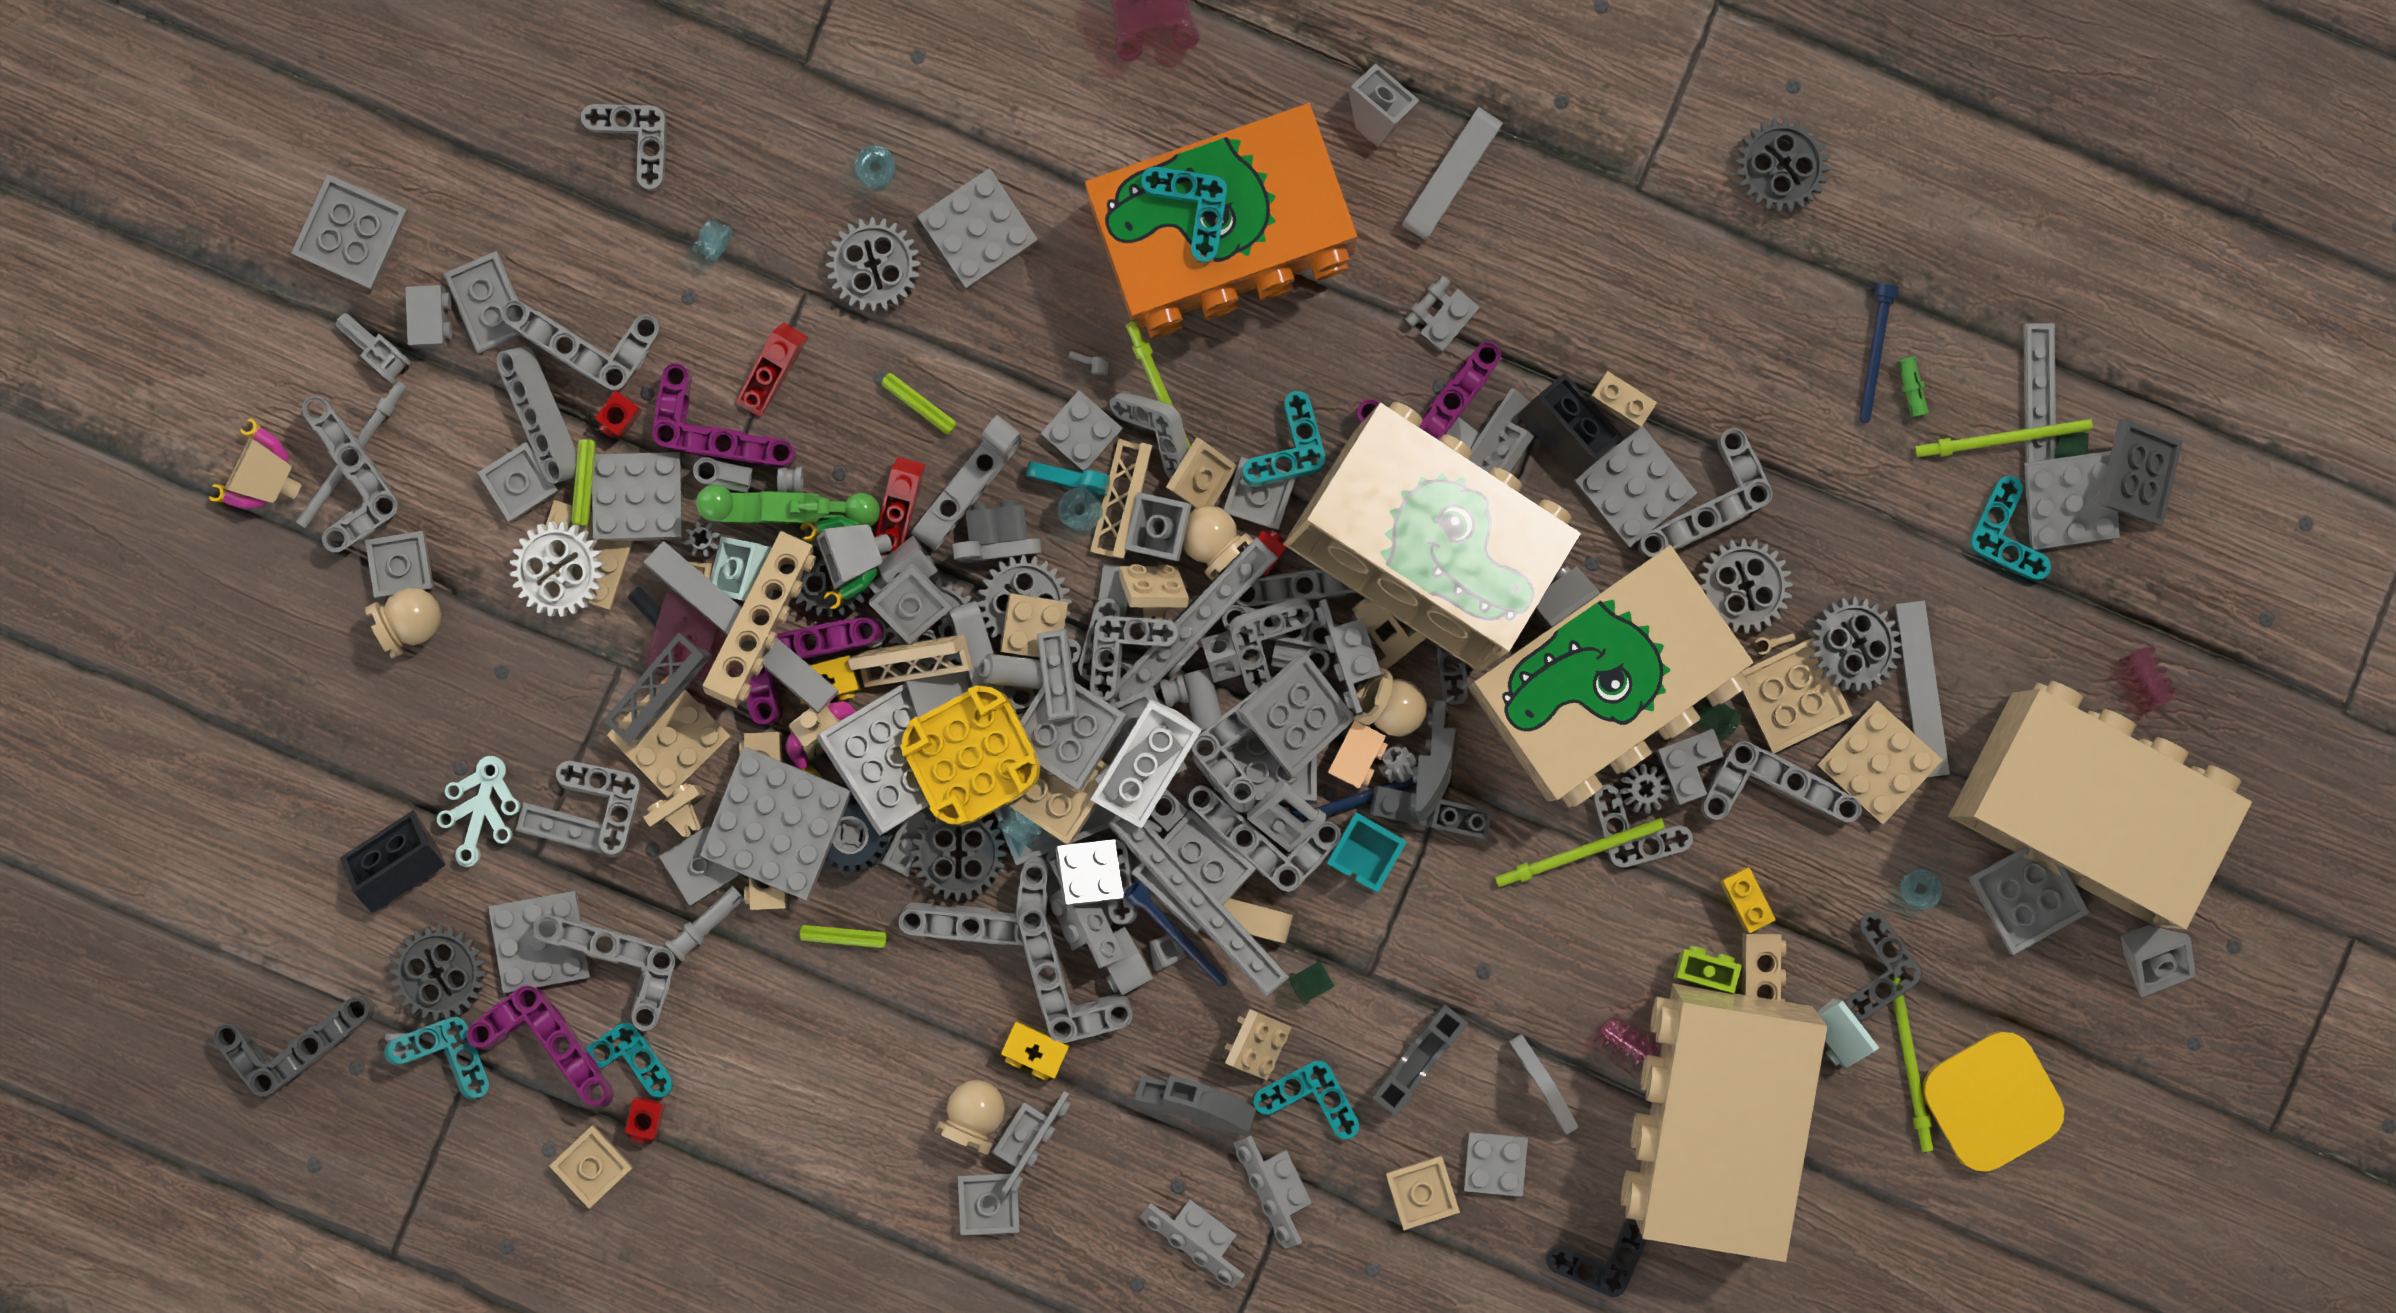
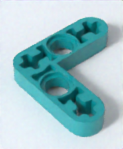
M1150 167L1146 169L1142 174L1141 184L1147 194L1198 203L1191 253L1193 258L1200 263L1213 261L1218 253L1227 197L1225 181L1218 176L1168 168ZM1153 174H1158L1159 180L1168 181L1167 175L1173 176L1171 192L1166 191L1167 185L1158 184L1156 189H1152L1150 183L1146 182V179L1152 178ZM1181 178H1188L1192 181L1193 188L1187 194L1179 193L1175 187L1176 182ZM1197 180H1203L1201 187L1207 188L1211 187L1212 183H1217L1218 189L1222 190V193H1217L1215 198H1211L1208 191L1201 190V196H1195ZM1205 212H1213L1217 215L1218 222L1214 227L1207 228L1202 225L1200 218ZM1198 231L1206 234L1216 233V238L1209 236L1208 245L1210 248H1213V252H1208L1206 257L1201 256V252L1196 250L1197 246H1202L1204 235H1197Z
M1290 392L1283 404V411L1294 448L1247 460L1242 470V478L1247 485L1259 487L1312 475L1323 468L1325 452L1310 399L1304 392ZM1296 399L1299 404H1304L1300 411L1302 418L1298 420L1296 408L1290 407L1293 400ZM1300 426H1308L1312 430V436L1308 439H1302L1298 437L1296 429ZM1309 453H1312L1314 458H1319L1315 465H1311L1310 461L1301 463L1299 470L1297 469L1295 456H1298V462L1306 460ZM1280 459H1286L1291 463L1292 469L1287 473L1279 472L1275 463ZM1267 462H1270L1272 476H1269V470L1262 471L1259 478H1255L1254 474H1248L1252 466H1256L1257 470H1264L1267 468Z
M1030 461L1028 462L1025 474L1026 477L1106 496L1111 482L1109 475L1086 469L1083 470V473Z
M2005 476L1999 479L1992 489L1970 536V548L1977 555L2028 579H2043L2051 570V563L2048 557L2003 536L2023 491L2022 483L2018 478ZM2011 482L2015 494L2011 493L2006 497L2004 503H2010L2008 508L2001 502H1995L1994 499L1995 497L1998 500L2002 499L2005 490L2001 486ZM1993 507H1997L2003 512L2004 517L1999 524L1992 523L1988 518L1989 510ZM1986 534L1988 536L1987 541L1993 545L1998 544V540L2002 541V544L1996 550L1995 556L1991 554L1995 550L1994 548L1989 546L1983 549L1979 548L1980 542L1976 540L1977 537H1983ZM2007 546L2014 547L2018 553L2016 561L2012 563L2005 561L2002 556L2003 549ZM2025 553L2028 554L2025 560L2036 562L2039 559L2041 561L2040 566L2044 568L2043 572L2039 571L2033 574V567L2027 564H2023L2022 569L2018 567L2023 561Z
M450 1017L449 1019L397 1037L385 1046V1058L392 1065H403L444 1049L459 1090L465 1098L471 1100L478 1099L485 1095L489 1088L488 1078L476 1047L469 1043L467 1039L468 1027L461 1018ZM449 1023H451L452 1027L459 1028L456 1038L458 1042L464 1040V1045L452 1049L451 1045L457 1042L454 1035L447 1034L446 1030L450 1028ZM422 1033H428L432 1036L434 1042L430 1049H424L420 1046L419 1037ZM396 1044L399 1048L412 1044L413 1049L403 1053V1059L399 1055H393ZM460 1050L467 1051L470 1054L471 1061L468 1066L458 1064L456 1056ZM475 1068L476 1072L470 1075L474 1082L479 1081L480 1087L477 1088V1094L475 1090H469L468 1085L471 1083L470 1075L468 1074L463 1077L462 1072Z
M625 1022L617 1025L586 1047L600 1070L623 1055L651 1096L663 1097L668 1095L673 1089L674 1081L642 1032L633 1023ZM622 1028L626 1031L632 1030L634 1033L631 1036L632 1042L629 1043L626 1040L618 1044L617 1046L621 1051L617 1053L615 1045L608 1040V1037L612 1035L614 1041L622 1036ZM599 1044H605L610 1049V1056L605 1061L598 1060L594 1055V1050ZM641 1051L647 1052L651 1057V1063L647 1068H640L635 1063V1057ZM657 1065L660 1070L654 1073L657 1078L666 1079L667 1083L664 1084L666 1090L664 1092L661 1089L654 1090L652 1087L655 1084L654 1078L650 1075L646 1079L643 1073L651 1071Z
M1315 1060L1259 1089L1254 1095L1253 1103L1256 1110L1261 1114L1268 1115L1313 1092L1334 1133L1338 1137L1350 1139L1359 1131L1358 1119L1331 1068L1322 1060ZM1316 1065L1320 1069H1326L1327 1072L1323 1074L1326 1083H1329L1330 1080L1334 1082V1086L1326 1087L1320 1093L1316 1090L1317 1087H1322L1317 1078L1311 1079L1310 1077L1313 1073L1312 1068ZM1296 1079L1300 1082L1301 1090L1297 1095L1290 1096L1286 1094L1284 1084L1287 1080ZM1279 1085L1280 1093L1286 1101L1280 1103L1278 1097L1271 1102L1272 1108L1260 1107L1258 1105V1102L1261 1101L1260 1095L1266 1093L1267 1096L1275 1094L1276 1091L1273 1087ZM1330 1091L1337 1092L1341 1098L1340 1104L1335 1108L1327 1107L1323 1101L1325 1094ZM1344 1106L1348 1109V1112H1343L1347 1121L1353 1120L1354 1122L1351 1126L1352 1132L1348 1134L1344 1130H1338L1337 1127L1341 1125L1338 1116L1334 1119L1330 1117L1331 1113L1339 1112Z

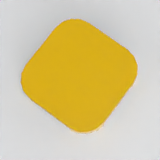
M977 685L968 688L969 691L920 717L915 716L907 723L908 726L903 733L902 745H900L902 754L906 757L931 807L929 809L935 817L951 825L963 826L977 821L1024 796L1034 788L1039 779L1041 766L1038 755L1012 703L1005 694L992 687Z
M1996 1031L1987 1034L1983 1039L1939 1064L1935 1063L1927 1070L1928 1073L1923 1081L1924 1103L1929 1107L1953 1149L1955 1157L1961 1164L1976 1171L1988 1172L2014 1160L2053 1137L2059 1131L2064 1121V1107L2061 1098L2032 1047L2024 1038L2011 1032Z

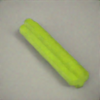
M888 373L883 378L881 385L942 432L949 435L956 427V422L895 375Z
M582 439L578 442L571 519L572 524L578 526H587L589 524L596 442L589 439Z
M802 925L800 940L884 948L887 942V934L876 931Z

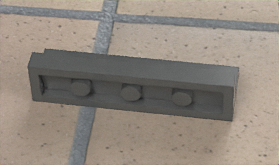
M678 633L603 721L627 744H639L713 656L707 650L697 648L682 633ZM682 643L692 653L684 662H674V650ZM668 658L669 663H664V661ZM669 666V680L665 684L656 685L655 672L659 667ZM650 679V685H645L646 682ZM650 688L651 701L646 706L637 707L636 694L640 689ZM656 688H661L656 694ZM631 701V707H626ZM631 710L632 723L624 730L614 720L622 711ZM637 710H642L637 716Z

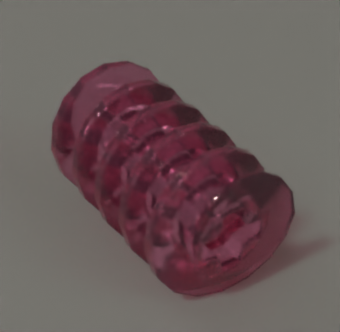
M2154 646L2139 648L2119 659V661H2129L2124 671L2134 670L2135 672L2130 677V682L2140 681V684L2134 689L2135 692H2146L2140 699L2141 702H2151L2146 712L2166 704L2178 692L2176 688H2167L2172 682L2170 677L2161 678L2167 670L2165 667L2156 668L2161 661L2160 657H2150L2156 650Z
M1618 1013L1614 1014L1602 1025L1594 1039V1043L1600 1038L1604 1039L1603 1049L1612 1044L1613 1056L1622 1051L1621 1061L1623 1063L1631 1057L1633 1059L1632 1069L1640 1064L1643 1065L1646 1055L1657 1056L1659 1053L1660 1043L1654 1040L1648 1044L1649 1034L1645 1033L1639 1037L1640 1028L1634 1027L1629 1031L1630 1022L1628 1020L1619 1024L1621 1016Z

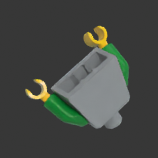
M842 516L819 521L816 526L811 523H803L800 527L802 530L812 528V534L802 539L807 542H813L817 539L834 589L840 588L839 592L830 591L824 596V599L831 595L837 597V603L829 607L830 609L839 608L843 603V599L848 600L864 591L876 577V568L882 564L880 554L892 549L891 540L887 534L874 537L869 525H860L858 521Z

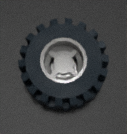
M850 798L825 859L826 863L831 867L837 868V870L847 872H861L874 867L880 859L885 857L886 849H889L891 842L888 841L889 836H891V830L879 836L857 800Z

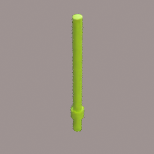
M1136 321L1126 324V328L1134 344L1132 346L1136 358L1141 360L1158 401L1173 406L1151 356L1153 351L1148 340H1144ZM1185 434L1186 441H1187V446H1188V450H1189V448L1191 447V445H1190V443H1189V441H1188V438H1187V436H1186V434Z
M2087 419L1958 440L1945 438L1939 439L1938 443L1915 446L1916 457L1940 454V457L1950 456L1956 451L2093 431L2092 420Z
M1662 818L1529 865L1528 862L1516 866L1517 869L1495 876L1498 887L1519 880L1522 882L1531 880L1533 875L1663 830L1665 826Z
M1890 977V979H1892L1896 983L1898 991L1903 989L1902 986L1899 984L1901 982V977L1895 979V977ZM1903 994L1894 1000L1893 1004L1915 1117L1912 1118L1914 1129H1918L1922 1152L1933 1151L1929 1127H1932L1930 1115L1926 1113Z

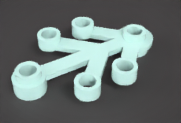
M495 756L482 758L477 764L476 773L458 783L451 782L445 787V795L451 800H458L466 790L481 783L477 796L450 811H441L437 816L439 826L451 828L457 820L473 812L465 842L457 848L455 853L456 861L463 867L475 866L480 860L481 853L476 845L485 816L494 830L493 837L496 842L504 844L512 839L511 829L505 826L490 799L492 788L494 787L501 798V809L506 815L517 814L520 810V803L517 799L513 798L503 780L506 774L504 762ZM489 765L495 767V774L492 776L486 774V768ZM454 785L459 788V794L455 797L450 794V788ZM509 801H513L516 805L513 812H509L506 809V804ZM444 814L451 816V822L448 825L442 822ZM501 829H505L508 833L505 840H500L498 837V832ZM464 850H469L472 854L471 859L468 861L462 858Z

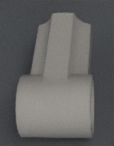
M705 457L699 459L694 464V477L701 484H717L729 490L748 493L752 479V468ZM705 464H711L715 468L714 476L710 479L700 477L699 470Z
M1276 641L1271 666L1284 668L1299 653L1304 652L1309 658L1314 654L1323 655L1325 664L1319 671L1323 675L1329 670L1330 658L1323 649Z

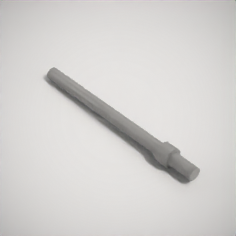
M398 380L385 399L383 397L375 406L377 410L357 436L363 448L386 416L390 417L396 409L394 405L408 387ZM348 449L343 456L344 462L351 466L358 453L353 449ZM337 465L297 519L296 523L303 528L308 526L344 476Z

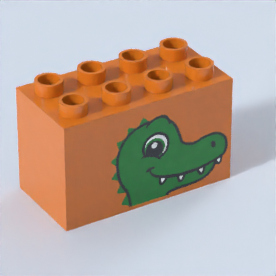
M1310 103L1085 181L1088 201L1131 322L1136 321L1140 329L1146 327L1150 339L1163 337L1182 329V314L1202 308L1206 320L1233 312L1238 309L1237 301L1239 298L1237 295L1257 288L1260 300H1267L1285 294L1294 289L1292 282L1295 280L1293 275L1312 269L1316 281L1339 275L1349 269L1347 265L1351 261L1349 256L1354 254L1358 236ZM1150 167L1168 168L1218 176L1225 181L1227 197L1218 253L1213 261L1200 263L1193 258L1191 253L1198 203L1147 194L1141 184V177L1146 169ZM1153 174V177L1147 178L1146 182L1150 183L1152 189H1156L1158 184L1167 185L1166 191L1171 192L1173 176L1167 175L1168 181H1161L1158 174ZM1181 178L1176 182L1175 187L1179 193L1187 194L1192 190L1193 184L1188 178ZM1197 180L1195 196H1201V190L1208 191L1211 198H1215L1217 193H1222V190L1218 189L1217 183H1212V186L1207 188L1201 187L1203 180ZM1205 212L1201 216L1200 221L1204 227L1212 228L1217 224L1218 218L1213 212ZM1198 231L1197 235H1204L1202 246H1197L1196 250L1201 252V256L1206 257L1208 252H1213V248H1210L1208 245L1209 236L1216 238V233L1206 234Z

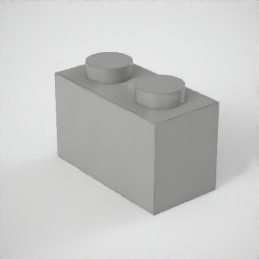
M441 285L405 287L408 345L413 349L448 347V339H452L451 322H447V310H451L450 293H446V289Z

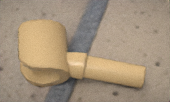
M1794 634L1770 640L1761 637L1755 643L1761 640L1768 642L1769 647L1767 651L1758 653L1765 655L1771 651V648L1795 641L1796 639Z

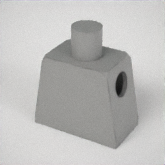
M913 535L882 561V564L878 566L881 576L869 586L877 594L899 575L897 573H901L912 563L927 578L935 574L937 569L929 553Z

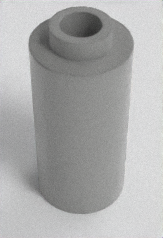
M987 654L985 659L980 661L979 675L983 678L984 683L1039 690L1043 686L1040 660Z
M1209 668L1182 675L1193 723L1202 729V733L1222 717Z

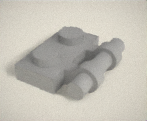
M1441 276L1436 284L1432 283L1427 288L1428 293L1419 303H1415L1410 308L1411 313L1405 319L1411 327H1414L1419 320L1423 321L1426 326L1420 332V335L1441 353L1480 308L1459 289L1449 297L1444 291L1451 282L1444 276ZM1438 300L1443 306L1433 317L1427 311Z

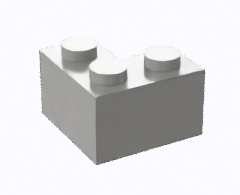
M1714 729L1655 750L1661 769L1667 776L1665 778L1667 784H1670V792L1675 805H1681L1707 795L1697 766L1724 756Z

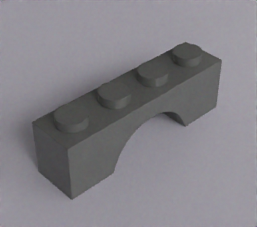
M1442 1004L1371 1097L1396 1116L1414 1094L1425 1075L1441 1055L1453 1044L1468 1022L1448 1006Z

